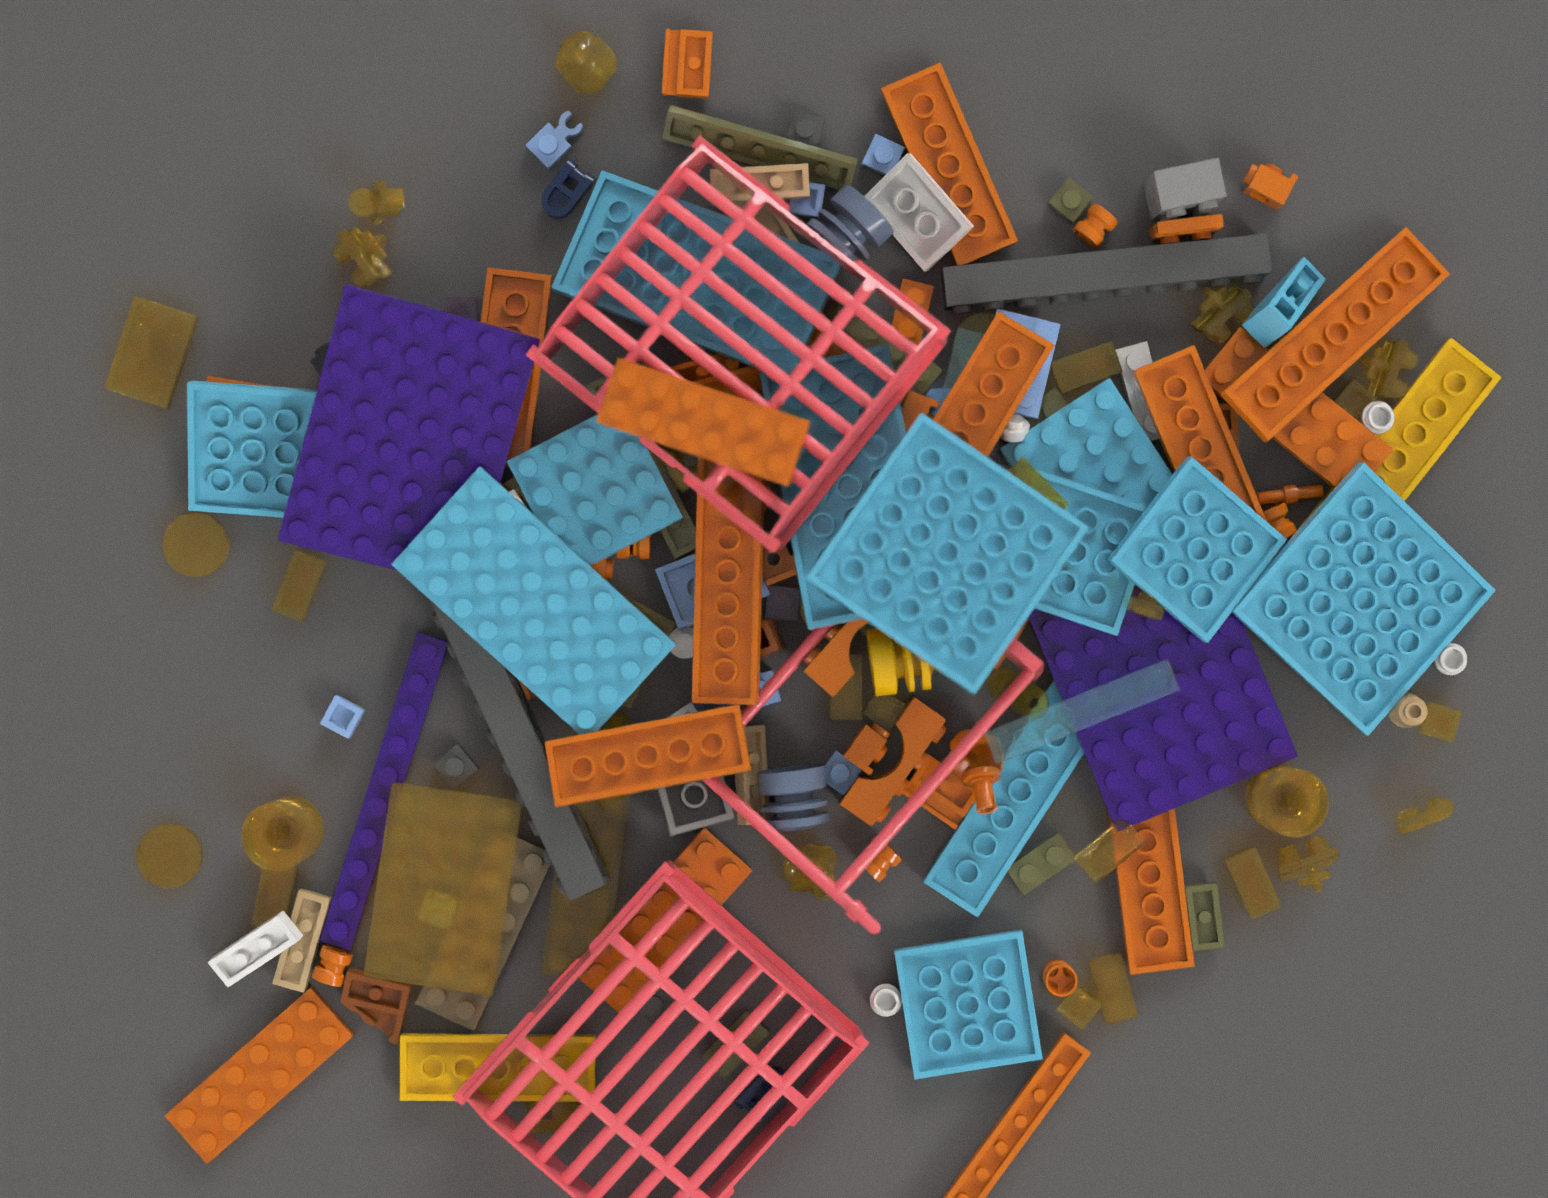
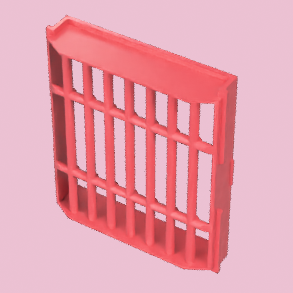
M699 135L691 145L694 152L675 170L552 325L540 347L537 348L533 345L526 353V356L599 414L615 366L572 333L584 317L629 351L623 360L635 364L641 361L651 369L684 379L649 351V348L658 336L663 335L742 399L779 411L789 396L793 395L845 437L833 452L807 433L803 447L822 461L823 465L811 479L798 468H795L791 481L800 487L802 491L791 505H788L751 474L715 463L717 465L716 468L702 482L654 442L640 438V443L670 467H677L684 473L683 481L772 553H775L777 549L782 551L947 344V336L951 333V330L861 260L853 262L793 216L789 212V204ZM707 162L752 196L743 209L698 175ZM689 185L734 220L722 236L677 202ZM765 206L860 280L862 284L853 296L756 221L753 217L759 209ZM668 212L713 246L701 262L656 228ZM743 230L750 232L841 303L844 307L832 322L733 246L732 243ZM647 238L692 273L680 289L635 254ZM726 256L823 332L811 348L807 347L713 273L711 270L720 258ZM626 264L671 299L659 315L614 280ZM701 282L707 284L802 359L790 375L690 298ZM605 291L650 325L638 341L593 307ZM874 291L928 333V336L918 346L863 303ZM680 309H684L780 385L769 401H766L669 324ZM853 316L859 317L908 356L897 372H894L842 331ZM832 342L837 343L887 383L875 399L821 358ZM564 343L608 378L595 395L551 361ZM811 369H815L866 409L854 426L800 384ZM727 474L782 516L770 534L766 533L714 491Z
M669 859L667 862L664 861L589 944V949L581 958H576L550 986L548 989L549 993L532 1012L529 1011L455 1092L452 1098L462 1106L467 1101L492 1129L573 1198H604L603 1196L640 1155L655 1168L628 1198H646L665 1176L680 1188L672 1198H730L735 1192L733 1186L788 1126H795L870 1042L864 1037L861 1028ZM666 882L680 897L636 946H632L619 932L660 886ZM690 906L704 920L660 968H657L645 957V954ZM715 928L728 942L686 989H681L669 977L712 929ZM610 943L625 958L544 1048H537L525 1037L527 1033ZM740 950L753 963L712 1009L706 1011L694 998L729 959ZM636 966L650 978L649 981L572 1066L564 1071L551 1058ZM764 971L777 985L737 1030L730 1032L718 1020ZM661 988L675 1001L592 1092H588L576 1081L578 1077L654 993ZM789 993L802 1006L760 1053L755 1054L743 1041L780 1000ZM685 1009L699 1023L617 1113H612L601 1101ZM811 1015L815 1016L826 1028L783 1075H779L767 1063ZM710 1031L724 1044L650 1126L639 1135L628 1127L625 1123L707 1032ZM836 1035L841 1038L843 1042L808 1081L799 1090H796L792 1084ZM517 1047L532 1061L493 1102L478 1088L508 1054ZM734 1052L748 1066L666 1156H662L650 1144ZM542 1069L556 1083L518 1124L504 1110ZM757 1074L762 1076L772 1085V1088L691 1177H686L675 1167L678 1161ZM568 1091L581 1104L543 1145L529 1132L559 1098ZM782 1095L786 1097L789 1102L706 1193L699 1188L700 1185ZM592 1112L606 1126L577 1158L567 1166L554 1153ZM617 1134L630 1145V1148L601 1180L592 1187L579 1174L610 1139Z

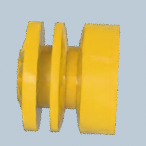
M879 629L866 630L871 676L876 697L897 694L898 679L902 678L905 679L909 692H915L914 677L919 676L922 690L931 689L933 672L931 665L895 640L893 641L892 638Z

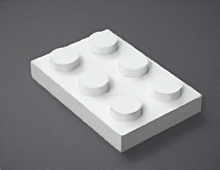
M907 153L864 196L885 217L894 231L892 235L923 271H929L974 227L911 153Z

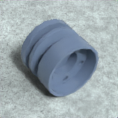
M847 184L831 198L830 202L837 212L835 216L824 209L818 212V216L826 226L814 218L806 225L853 262L858 261L853 254L863 261L869 259L870 256L863 245L865 241L871 246L879 248L894 233L891 225L876 207L856 189Z
M824 764L786 766L757 772L759 793L775 797V801L761 806L762 812L777 814L764 818L775 829L797 831L813 828L818 824L831 821L829 811H815V808L828 805V798L813 797V791L827 787Z

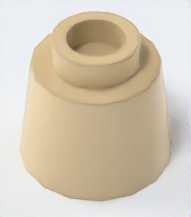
M1406 692L1388 713L1391 721L1396 726L1402 728H1410L1421 724L1428 714L1425 702L1409 692Z

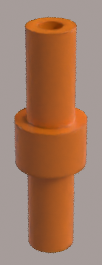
M1296 484L1284 485L1278 490L1256 492L1260 505L1285 502L1286 505L1296 504L1302 499L1323 497L1322 484L1297 487Z

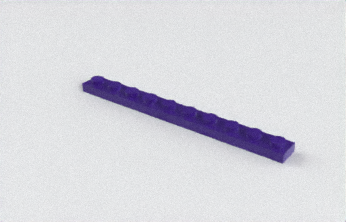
M420 632L416 634L319 940L321 942L349 951L353 949L446 656V640Z

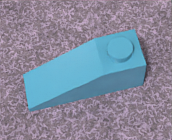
M1302 257L1254 308L1242 326L1249 332L1251 337L1266 348L1293 327L1326 279L1305 257Z

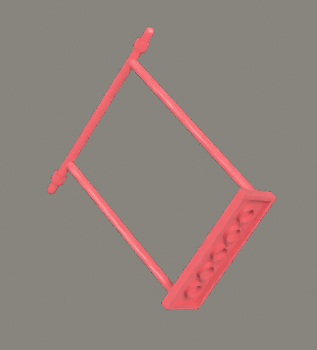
M835 625L814 629L759 690V705H746L741 710L744 727ZM1012 639L1003 655L1021 669L1022 672L836 882H833L721 779L716 777L702 781L846 910L845 915L854 923L858 921L871 934H877L881 929L880 923L867 912L868 908L860 900H853L845 891L1032 680L1035 682L1043 673L1044 663L1017 639Z

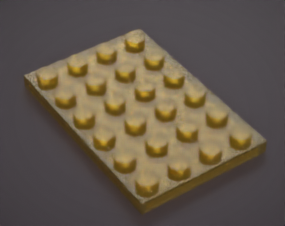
M398 782L392 783L363 977L489 996L494 995L522 808L518 800Z

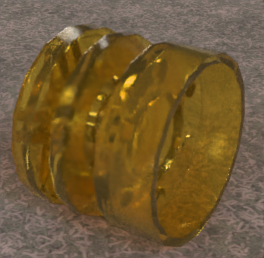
M1279 764L1255 774L1246 789L1245 802L1249 815L1258 825L1286 837L1300 838L1312 834L1323 824L1328 814L1329 797L1325 785L1316 775L1304 769ZM1280 793L1286 794L1283 798V805L1278 804V801L1281 800Z
M287 796L264 803L250 812L243 823L241 840L245 853L253 863L263 869L279 871L291 868L314 855L323 842L325 828L321 814L312 803L304 798ZM287 825L292 828L289 832V837L284 834L287 830L285 827Z

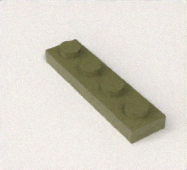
M846 289V291L853 296V293L849 289ZM836 301L826 314L834 320L844 306ZM853 316L844 327L848 333L866 348L888 344L894 372H897L908 358L905 353L857 316ZM932 362L912 388L925 396L945 372Z

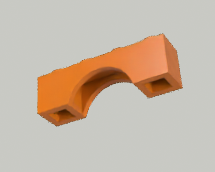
M864 619L847 622L843 626L840 624L835 625L825 636L829 642L820 651L815 647L803 661L807 665L803 671L832 697L855 674L849 659V647L855 633L868 623Z
M912 696L894 721L902 737V753L897 764L890 771L880 776L865 777L858 775L845 795L839 800V804L871 827L876 821L882 823L891 810V807L887 804L894 794L900 797L910 782L906 779L913 768L919 770L927 759L928 754L924 751L931 741L936 744L947 730V727L943 725L946 719Z

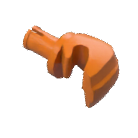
M971 729L962 730L956 734L950 741L951 751ZM989 731L981 737L953 769L960 780H962L964 786L973 788L977 806L976 811L980 814H990L998 809L992 784L1001 778L1000 774L1002 773L1004 760L1001 740L997 735Z

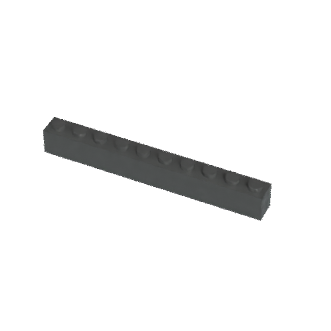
M1267 233L943 267L940 273L944 310L952 309L953 314L957 315L971 313L972 307L985 306V311L1004 309V304L1017 303V308L1033 307L1037 305L1036 301L1049 299V304L1053 305L1068 303L1069 297L1081 296L1082 301L1101 299V294L1114 293V298L1129 297L1134 295V290L1146 289V294H1159L1166 292L1165 287L1178 286L1179 291L1198 289V284L1210 283L1211 288L1230 286L1231 280L1243 279V284H1256L1263 282L1262 277L1272 273Z
M432 603L435 612H433L434 621L440 630L444 629L449 641L446 642L447 649L452 658L458 659L461 665V679L468 689L471 688L476 698L473 701L474 707L481 718L485 717L490 728L487 730L488 737L492 745L500 749L504 758L501 760L502 767L508 777H513L517 786L515 789L517 800L522 807L526 806L531 816L528 819L530 828L535 836H540L545 846L542 852L548 865H553L558 874L556 883L563 896L567 895L571 901L611 881L609 874L576 804L559 808L555 807L545 748L546 739L518 679L437 605Z

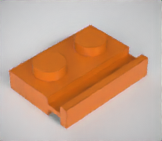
M666 28L662 96L670 95L684 98L709 99L713 31L671 30Z
M1222 214L1156 222L1149 229L1150 242L1160 241V244L1180 243L1181 238L1192 237V241L1212 239V235L1224 227Z
M928 754L923 765L910 778V782L902 794L910 798L941 762ZM952 770L921 807L956 830L958 824L975 802L974 790L971 787L964 786L962 780Z

